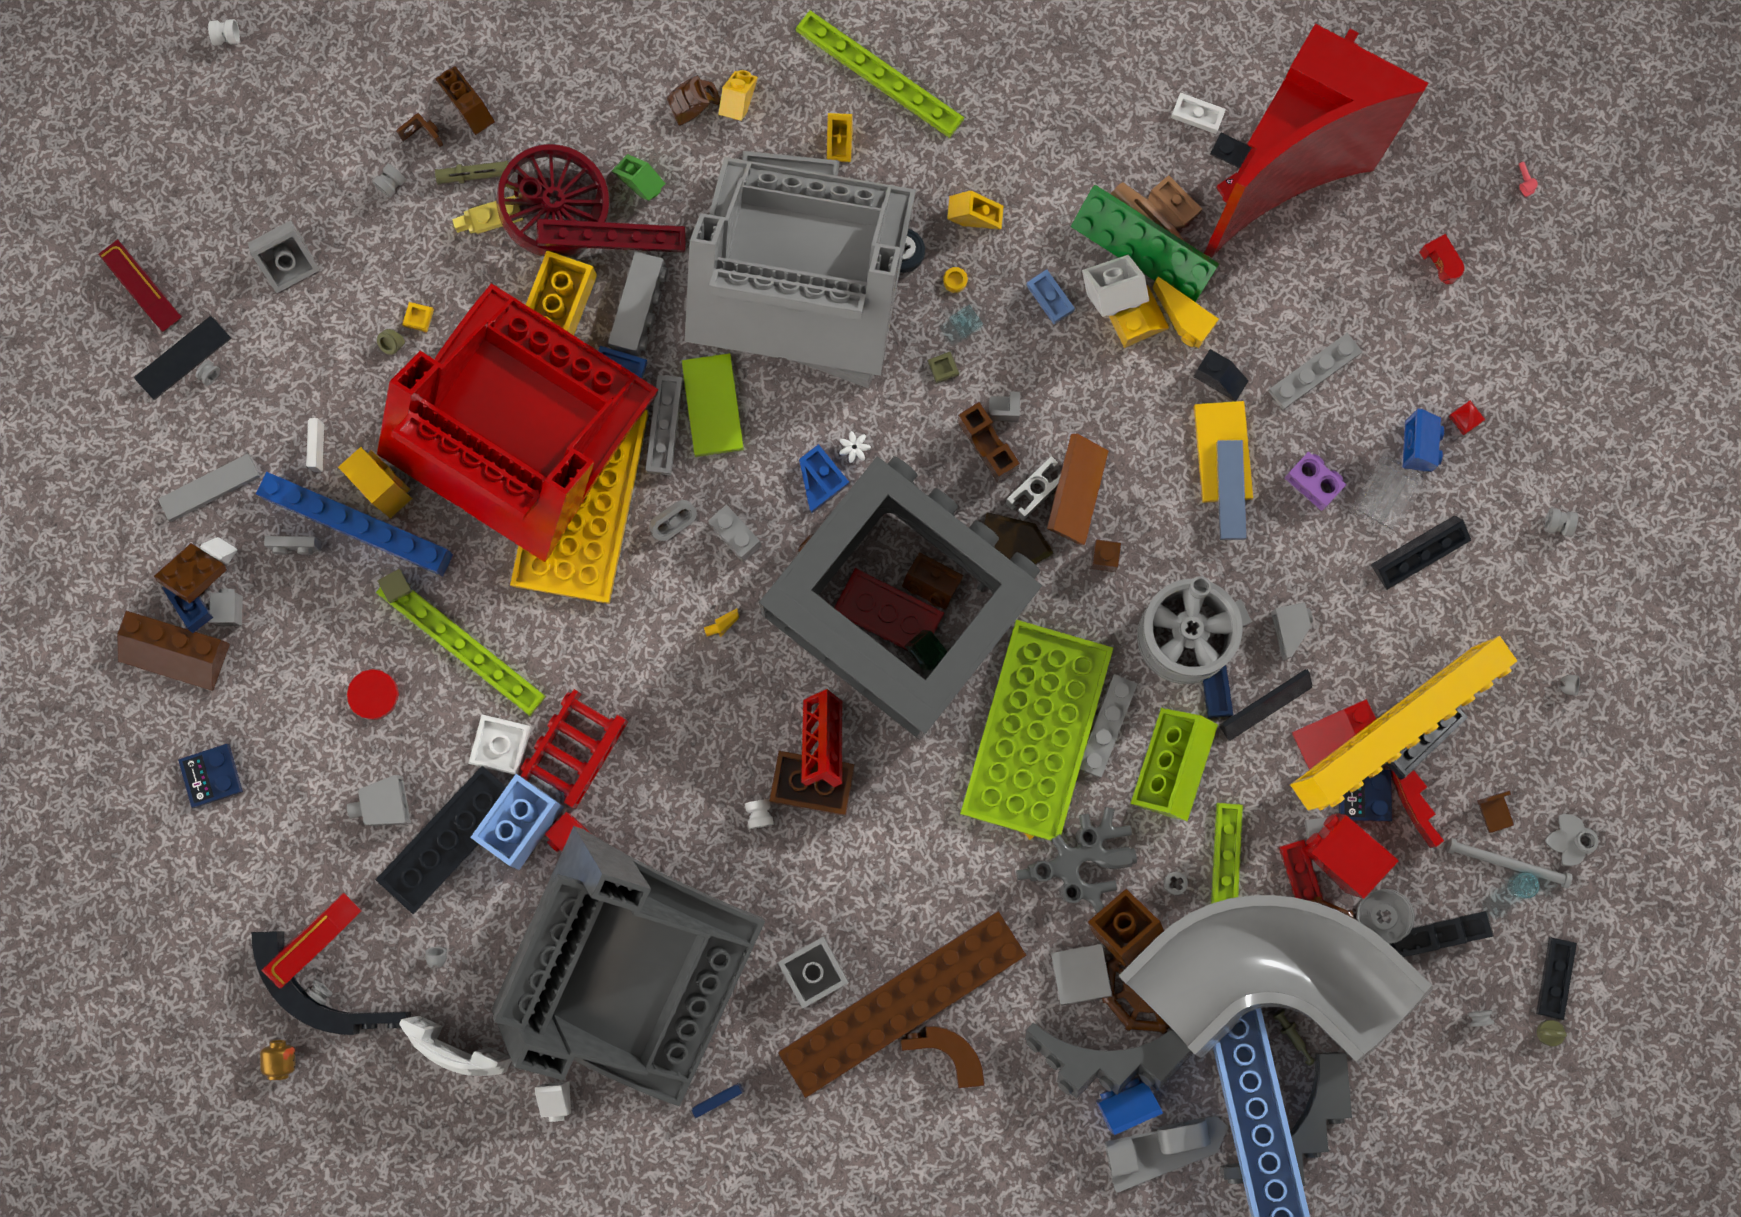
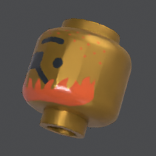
M285 1040L270 1041V1046L264 1047L260 1052L261 1073L267 1076L268 1080L289 1078V1074L295 1071L294 1047L286 1045Z

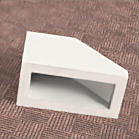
M569 1081L544 1083L535 1087V1095L541 1118L549 1117V1122L565 1120L564 1116L571 1114Z

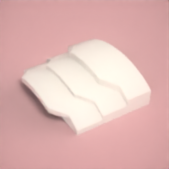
M424 1017L404 1018L399 1023L417 1050L437 1065L453 1072L469 1076L498 1075L506 1073L512 1061L510 1056L490 1047L474 1051L473 1055L437 1040L443 1026Z

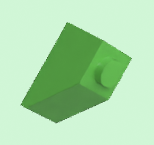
M629 154L611 171L639 197L648 201L658 196L661 188L666 184L649 163Z

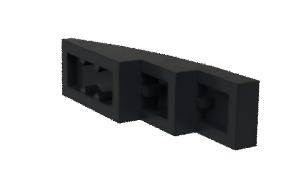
M1486 910L1413 927L1409 935L1401 941L1389 945L1402 957H1407L1493 937L1494 933Z

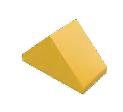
M828 113V160L851 162L852 114Z

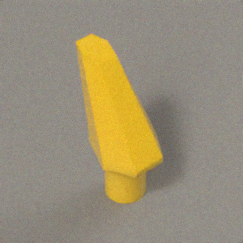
M738 608L715 619L716 624L704 627L706 636L718 633L722 637L738 620Z

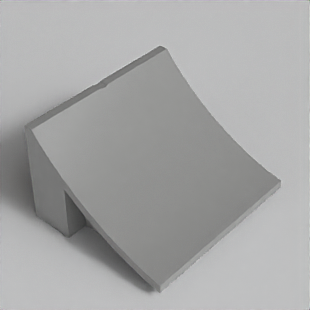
M724 157L710 214L700 213L690 239L684 342L776 358L782 357L787 360L881 376L916 189Z

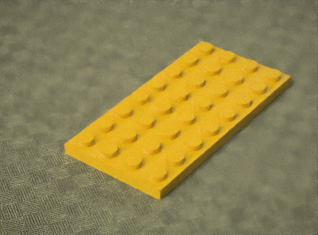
M648 410L644 411L613 455L547 561L543 562L518 546L510 586L610 604L649 414Z

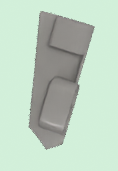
M1214 1115L1165 1125L1157 1128V1131L1104 1142L1115 1191L1119 1193L1218 1153L1229 1126Z

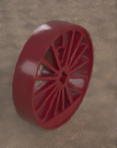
M544 144L524 150L509 162L498 183L496 205L503 228L520 247L543 257L546 251L566 257L576 254L585 248L537 246V238L534 240L525 235V233L545 213L544 219H548L551 215V220H556V215L558 220H564V217L566 220L577 221L569 214L571 213L590 222H606L609 212V193L602 173L587 156L567 146ZM544 157L549 159L550 187H548L535 159ZM553 157L567 161L557 187L554 186ZM531 162L539 180L529 177L520 166ZM570 163L576 164L582 170L561 190L560 188ZM514 172L523 179L520 185L508 181ZM585 174H588L594 182L591 185L565 194ZM531 186L537 193L535 195H527L523 189ZM507 187L517 191L520 199L504 198V189ZM597 189L595 200L571 199ZM552 197L557 199L554 204L550 203ZM505 205L536 206L509 216ZM571 206H593L591 214ZM540 211L521 230L513 223L514 220Z

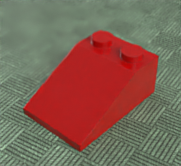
M1367 699L1300 728L1292 732V735L1310 770L1375 721L1376 717Z

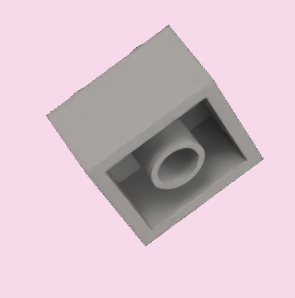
M824 936L777 962L802 1009L849 983Z

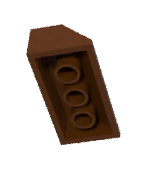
M126 610L117 633L118 662L213 691L230 643L198 632L192 633L188 629Z

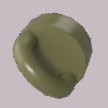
M385 329L377 336V344L386 354H395L405 344L403 336L392 329Z
M1545 1020L1537 1028L1538 1039L1547 1046H1558L1567 1036L1563 1025L1555 1020Z

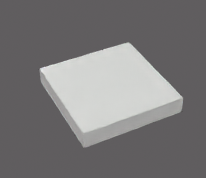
M481 715L468 764L480 767L483 765L488 769L519 775L531 726Z

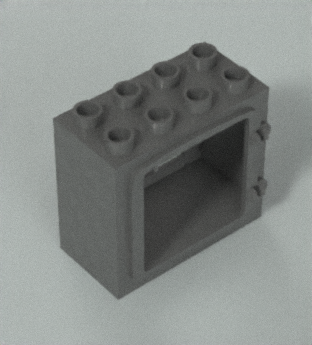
M877 456L760 600L759 606L764 618L918 740H921L1042 587L1035 580L1036 576L1040 573V569L1031 560L1018 552L1009 560L996 550L995 544L998 542L999 537L983 523L975 520L968 528L954 515L958 505L939 489L934 488L929 495L922 492L913 482L918 476L917 473L903 460L893 456L887 464ZM887 513L894 514L980 582L976 588L977 590L982 592L987 587L993 594L926 680L819 597V594L880 518Z

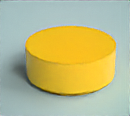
M952 267L945 272L943 284L948 291L958 293L967 286L968 277L963 269Z

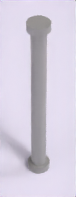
M1450 838L1448 841L1447 853L1453 854L1456 852L1561 884L1563 888L1568 889L1571 885L1572 874L1570 873L1561 874L1461 844L1454 838Z

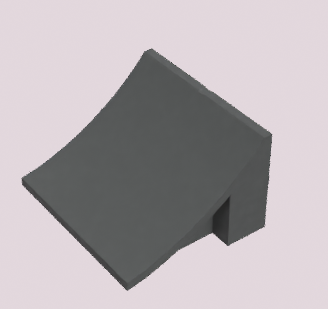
M573 826L491 1010L493 1020L498 1025L514 1068L564 1080L574 1060L621 1084L680 1107L765 923L764 919L673 879L614 848L586 830Z

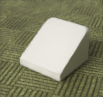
M219 537L209 540L200 546L203 551L226 565L229 564L237 552L235 547Z

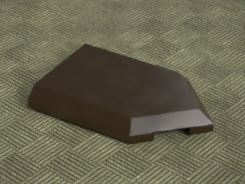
M989 512L986 513L984 525L999 537L998 542L995 544V549L1009 560L1018 552L1034 564H1037L1054 554L1035 523Z

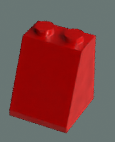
M1332 814L1325 820L1324 827L1319 833H1314L1306 841L1307 845L1303 851L1345 893L1364 899L1398 863V860L1347 815Z

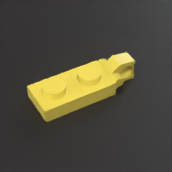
M515 195L510 196V197H507V198H515V199H517V197H515ZM496 201L465 211L463 216L452 219L457 233L469 229L470 233L479 234L502 227ZM505 205L509 216L521 212L519 205ZM523 217L520 218V219L514 220L513 223L518 222V221H522V220H523Z

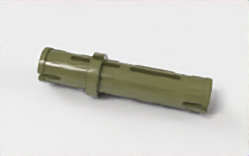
M509 161L468 166L457 164L456 167L435 169L436 182L438 185L452 182L465 184V181L500 177ZM489 169H495V170H496V171L476 173V171H481V170H489ZM470 172V174H464V175H456V176H451V175H450V174H456V173Z

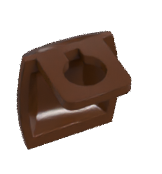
M698 75L681 83L667 96V101L679 126L696 118L710 103L719 105L721 100L714 83L702 80ZM709 88L714 97L706 92L705 89Z

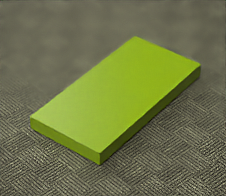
M731 354L682 360L695 457L744 450Z

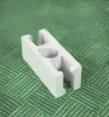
M1052 456L1006 500V505L1011 510L1015 508V501L1022 495H1026L1032 501L1025 510L1022 507L1018 509V517L1022 521L1058 487L1061 472L1058 473L1059 477L1051 483L1043 477L1049 468L1052 469L1058 464ZM1033 484H1040L1044 492L1035 494L1031 491L1030 487Z

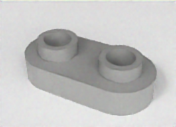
M679 500L651 520L649 525L650 532L657 540L666 541L694 522L697 516L696 509L689 501Z

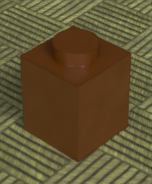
M1096 539L1093 544L1090 569L1116 572L1119 565L1121 543Z

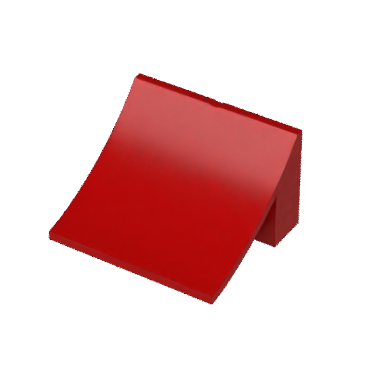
M1315 23L1290 66L1284 81L1247 143L1252 148L1222 199L1227 204L1204 254L1213 258L1239 231L1269 210L1297 196V194L1299 195L1337 179L1374 171L1429 83L1358 46L1359 44L1355 43L1359 34L1357 31L1350 28L1345 38Z
M491 283L467 312L434 359L420 350L389 381L377 455L454 505L459 506L465 512L543 562H546L597 479L636 422L657 396L659 389Z

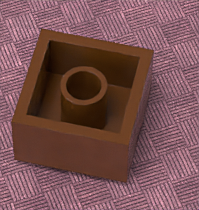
M1127 889L1088 921L1093 935L1126 968L1164 932L1161 921Z

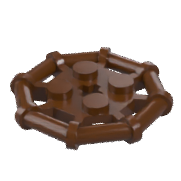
M1113 957L1109 962L1106 961L1113 997L1101 999L1125 1026L1124 1029L1127 1031L1140 1030L1160 1032L1161 1034L1167 1033L1166 1030L1170 1026L1124 981L1122 992L1114 994L1116 972L1121 974L1124 970L1119 968L1122 963L1116 957ZM1124 997L1131 1005L1133 1011L1130 1016L1118 1003L1117 999ZM1139 1012L1154 1013L1156 1021L1136 1020Z

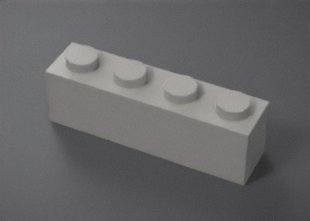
M639 252L634 253L608 345L610 349L640 357L641 350H646L648 344L647 329L648 327L652 328L655 314L652 313L654 305H659L661 299L660 284L666 281L668 275V268H666L663 258Z

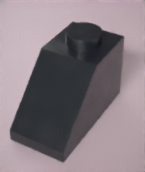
M1212 349L1208 351L1193 376L1235 402L1249 381L1232 361Z

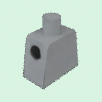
M393 775L358 790L360 801L347 804L349 818L362 816L364 825L367 826L411 824L403 776Z

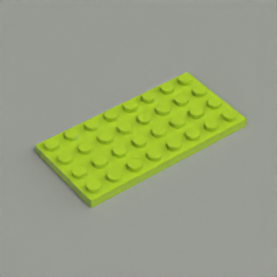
M1020 620L1015 621L960 812L961 815L1052 841L1051 839L1055 836L1062 834L1113 647Z

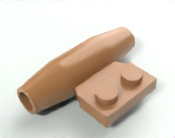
M1169 175L1151 190L1148 199L1124 182L1120 183L1111 192V195L1182 240L1183 238L1176 229L1184 228L1202 211V208Z

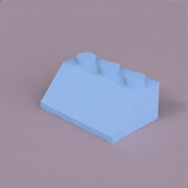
M515 774L470 838L510 867L520 870L564 806L527 780Z

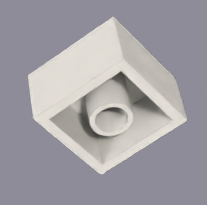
M1129 255L1082 270L1087 296L1102 317L1115 315L1119 311L1128 308L1139 307L1141 304L1149 301L1145 275Z

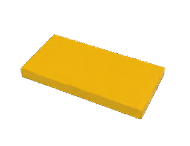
M1244 401L1195 404L1194 417L1202 503L1218 502L1216 448L1218 440H1243L1245 500H1252L1253 488Z

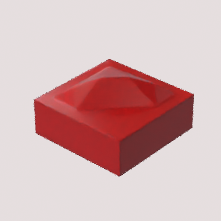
M1471 400L1448 416L1463 436L1485 421V418Z

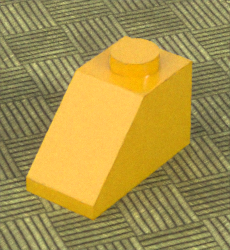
M970 190L949 196L947 219L966 227L1002 229L1004 206Z

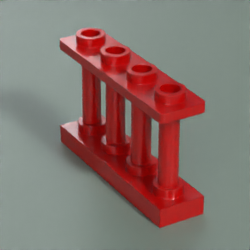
M575 689L564 696L561 702L562 709L558 715L554 714L547 725L549 727L545 737L540 736L534 746L536 751L532 758L528 757L521 767L523 773L520 776L529 781L531 776L534 775L563 792L564 797H566L564 803L574 809L578 807L629 721L618 714L615 719L612 717L609 719L578 701L581 693ZM572 709L604 727L606 733L602 740L598 739L596 741L565 723ZM561 731L591 749L593 755L588 762H581L552 745L558 732ZM545 753L578 771L579 778L576 783L569 785L539 767L538 765Z

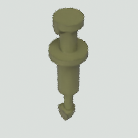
M1284 1009L1277 1011L1273 1018L1278 1020L1283 1026L1280 1032L1283 1035L1287 1034L1295 1048L1302 1051L1306 1057L1305 1063L1311 1066L1314 1063V1059L1305 1049L1306 1044L1295 1029L1297 1024L1295 1022L1289 1023L1284 1015Z

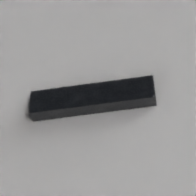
M209 316L135 375L134 379L155 400L232 338L215 318Z
M1452 516L1372 563L1371 567L1385 589H1390L1470 542L1471 538L1465 522L1457 516Z
M1308 669L1303 670L1219 724L1226 738L1231 741L1312 688L1310 672Z

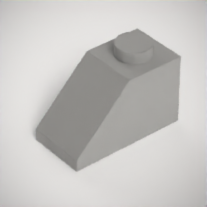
M1305 602L1275 608L1271 612L1283 661L1288 660L1294 655L1311 628L1310 623L1313 622L1310 608H1306Z

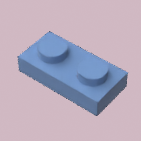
M1048 270L1027 282L1026 286L1053 324L1074 312V306Z

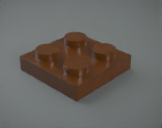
M190 543L156 573L154 578L159 584L190 604L227 569L222 562Z

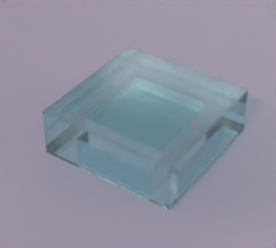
M970 304L949 317V321L962 339L983 326L982 321Z

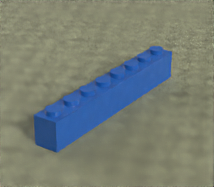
M267 471L256 492V495L265 501L442 577L452 559L453 554L446 548Z

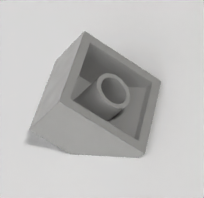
M291 220L248 243L250 254L276 293L320 271L306 243Z

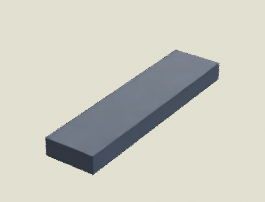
M1218 440L1216 448L1220 540H1245L1246 512L1243 440Z

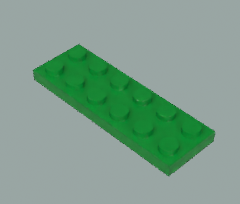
M1097 185L1091 188L1070 226L1118 258L1129 255L1143 274L1154 281L1160 277L1194 302L1198 300L1219 266V263Z

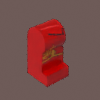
M1446 234L1425 244L1419 251L1424 260L1429 257L1438 269L1439 279L1445 284L1455 283L1465 271L1463 261Z

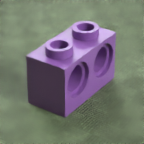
M1309 451L1284 478L1321 511L1346 486L1339 473L1334 470L1330 471L1318 455L1311 454ZM1302 467H1309L1313 475L1310 477L1305 476L1302 472ZM1321 483H1327L1331 487V493L1322 491Z

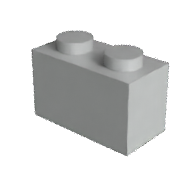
M727 504L708 520L710 527L742 562H745L762 547L760 540Z

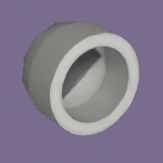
M1203 576L1195 577L1189 586L1191 595L1196 599L1207 597L1211 591V582Z
M1578 675L1562 677L1560 681L1565 682V686H1559L1564 694L1577 696L1580 687V677Z
M443 947L428 948L425 951L427 965L431 968H434V966L441 968L447 959L446 949Z

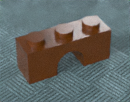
M980 402L958 414L957 423L997 483L1019 470L1020 462L1008 444H1003L993 428L992 420Z

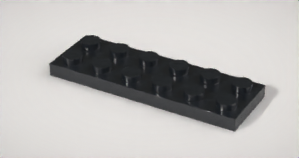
M482 765L375 880L408 911L415 914L479 845L470 837L503 793L506 786Z

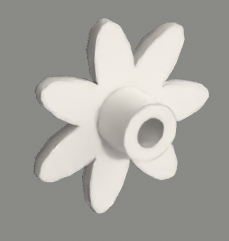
M851 431L849 433V440L840 439V443L845 448L839 454H849V463H852L856 456L864 461L865 455L862 451L871 449L870 445L862 444L865 441L866 435L863 434L856 440L854 432Z

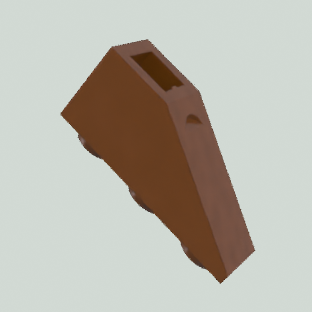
M456 66L444 71L435 78L475 135L495 123L482 99Z

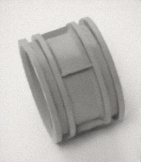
M1193 578L1175 581L1162 588L1154 596L1140 618L1137 629V643L1140 654L1147 666L1155 674L1167 681L1178 684L1202 682L1204 679L1215 675L1233 658L1240 646L1243 624L1239 608L1233 598L1223 588L1212 582L1211 591L1208 596L1203 599H1196L1189 590ZM1183 598L1186 611L1178 616L1163 606L1168 601ZM1202 604L1208 605L1217 615L1207 619L1200 613ZM1188 625L1189 627L1194 626L1196 628V631L1193 633L1194 635H1192V632L1187 634L1185 631ZM1153 626L1172 628L1174 639L1159 648L1154 638ZM1210 633L1224 634V645L1220 656L1206 642ZM1184 647L1189 649L1195 648L1200 667H1187L1176 663Z

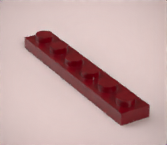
M538 219L537 246L684 253L686 251L685 226Z

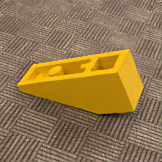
M1158 277L1155 280L1153 289L1174 328L1186 345L1190 347L1195 346L1199 349L1216 326L1219 318Z

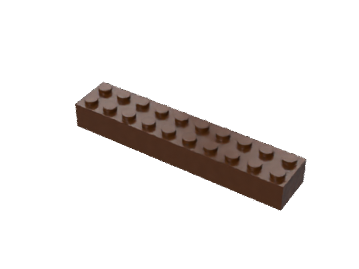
M996 911L784 1047L778 1054L802 1094L807 1098L1027 955L1000 912Z

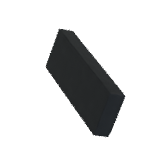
M1549 937L1536 1014L1564 1020L1577 943Z

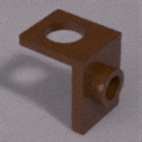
M419 113L415 114L396 130L400 139L404 142L422 127L439 147L444 145L437 134L439 130L431 120L426 122ZM413 125L410 131L404 133L408 127Z
M1510 791L1477 800L1489 833L1514 826L1504 798L1511 795Z

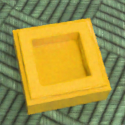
M409 302L402 325L407 328L428 332L434 309L429 306Z

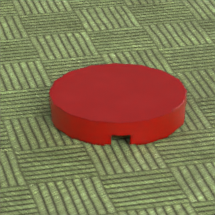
M375 669L365 670L356 675L350 682L347 691L348 704L353 712L362 718L370 720L381 719L390 714L395 708L399 697L398 686L394 679L387 673Z

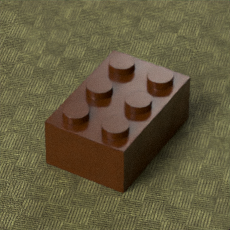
M778 751L769 802L846 817L855 764L842 762V784L836 787L831 786L824 779L805 786L801 783L802 755ZM816 762L810 774L818 771V762Z

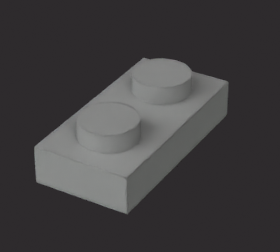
M265 536L264 546L272 550L273 554L286 555L289 550L297 551V554L312 555L313 551H321V541L316 537Z

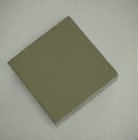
M951 351L927 360L936 384L959 376V371Z
M400 568L377 580L389 603H393L413 592Z

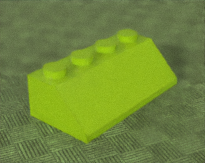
M1161 708L1130 804L1188 822L1218 724L1201 715Z

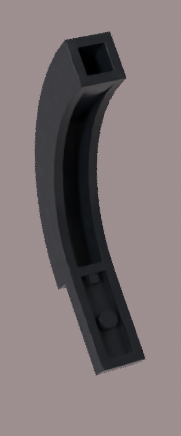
M284 931L251 932L254 960L265 987L276 1002L300 1022L324 1032L356 1035L360 1034V1024H362V1029H377L378 1024L387 1023V1028H401L399 1025L401 1019L411 1017V1011L354 1013L330 1008L312 999L299 984L295 976L279 989L261 970L285 947Z

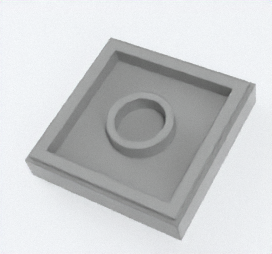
M1102 944L1051 953L1061 1006L1113 997Z

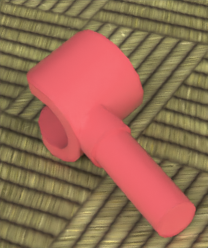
M1521 162L1519 167L1525 182L1520 184L1519 188L1524 197H1527L1535 192L1538 182L1529 175L1525 162Z

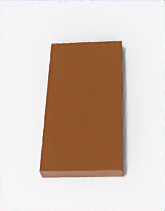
M1071 434L1047 529L1076 544L1085 545L1109 451L1079 434Z

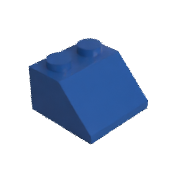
M1417 409L1405 420L1402 469L1432 472L1438 465H1441L1443 452L1439 450V446L1444 436V426H1441V417L1424 409Z
M1138 1077L1132 1079L1118 1095L1112 1090H1106L1100 1094L1101 1099L1096 1100L1109 1131L1114 1135L1163 1114L1150 1087L1142 1080L1139 1081Z

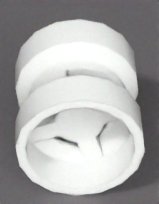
M227 19L221 23L218 20L209 21V37L214 46L222 45L224 42L230 44L239 43V27L235 19Z
M769 799L745 803L746 812L751 813L748 820L749 829L774 825L773 817L767 811L771 808Z

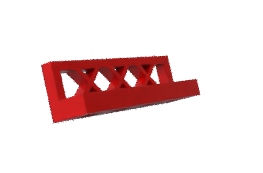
M828 689L803 700L801 783L805 786L824 779L833 787L842 784L843 701ZM819 702V706L812 714V705ZM819 721V726L816 728L814 733L811 734V729L813 728L815 723ZM818 741V747L813 755H811V749ZM818 762V771L810 774L812 768Z

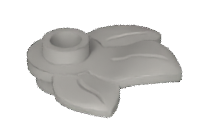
M1570 814L1559 815L1560 829L1550 833L1545 839V842L1551 849L1562 853V864L1567 866L1581 863L1586 854L1596 850L1599 842L1593 830L1585 828L1580 818ZM1583 836L1588 839L1586 846L1582 845L1580 841Z

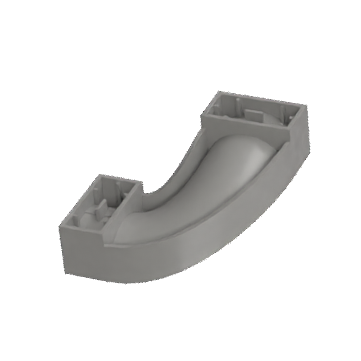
M1251 895L1230 898L1209 904L1189 913L1161 933L1119 975L1177 1033L1188 1048L1200 1058H1203L1239 1022L1243 1015L1258 1008L1282 1007L1300 1012L1316 1022L1359 1065L1433 991V985L1378 934L1359 921L1338 910L1316 902L1276 895Z

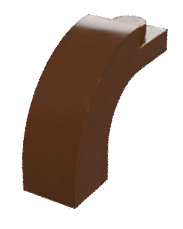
M925 1026V1037H921V1032L906 1033V1038L901 1039L902 1051L934 1048L950 1056L955 1064L958 1088L985 1086L983 1070L978 1055L973 1047L958 1033L940 1026Z

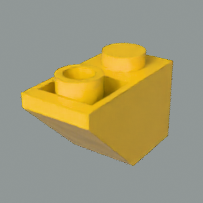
M734 71L722 87L718 115L742 121L748 112L758 77L751 75L748 71Z

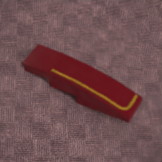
M119 239L98 254L162 332L182 318L181 314Z

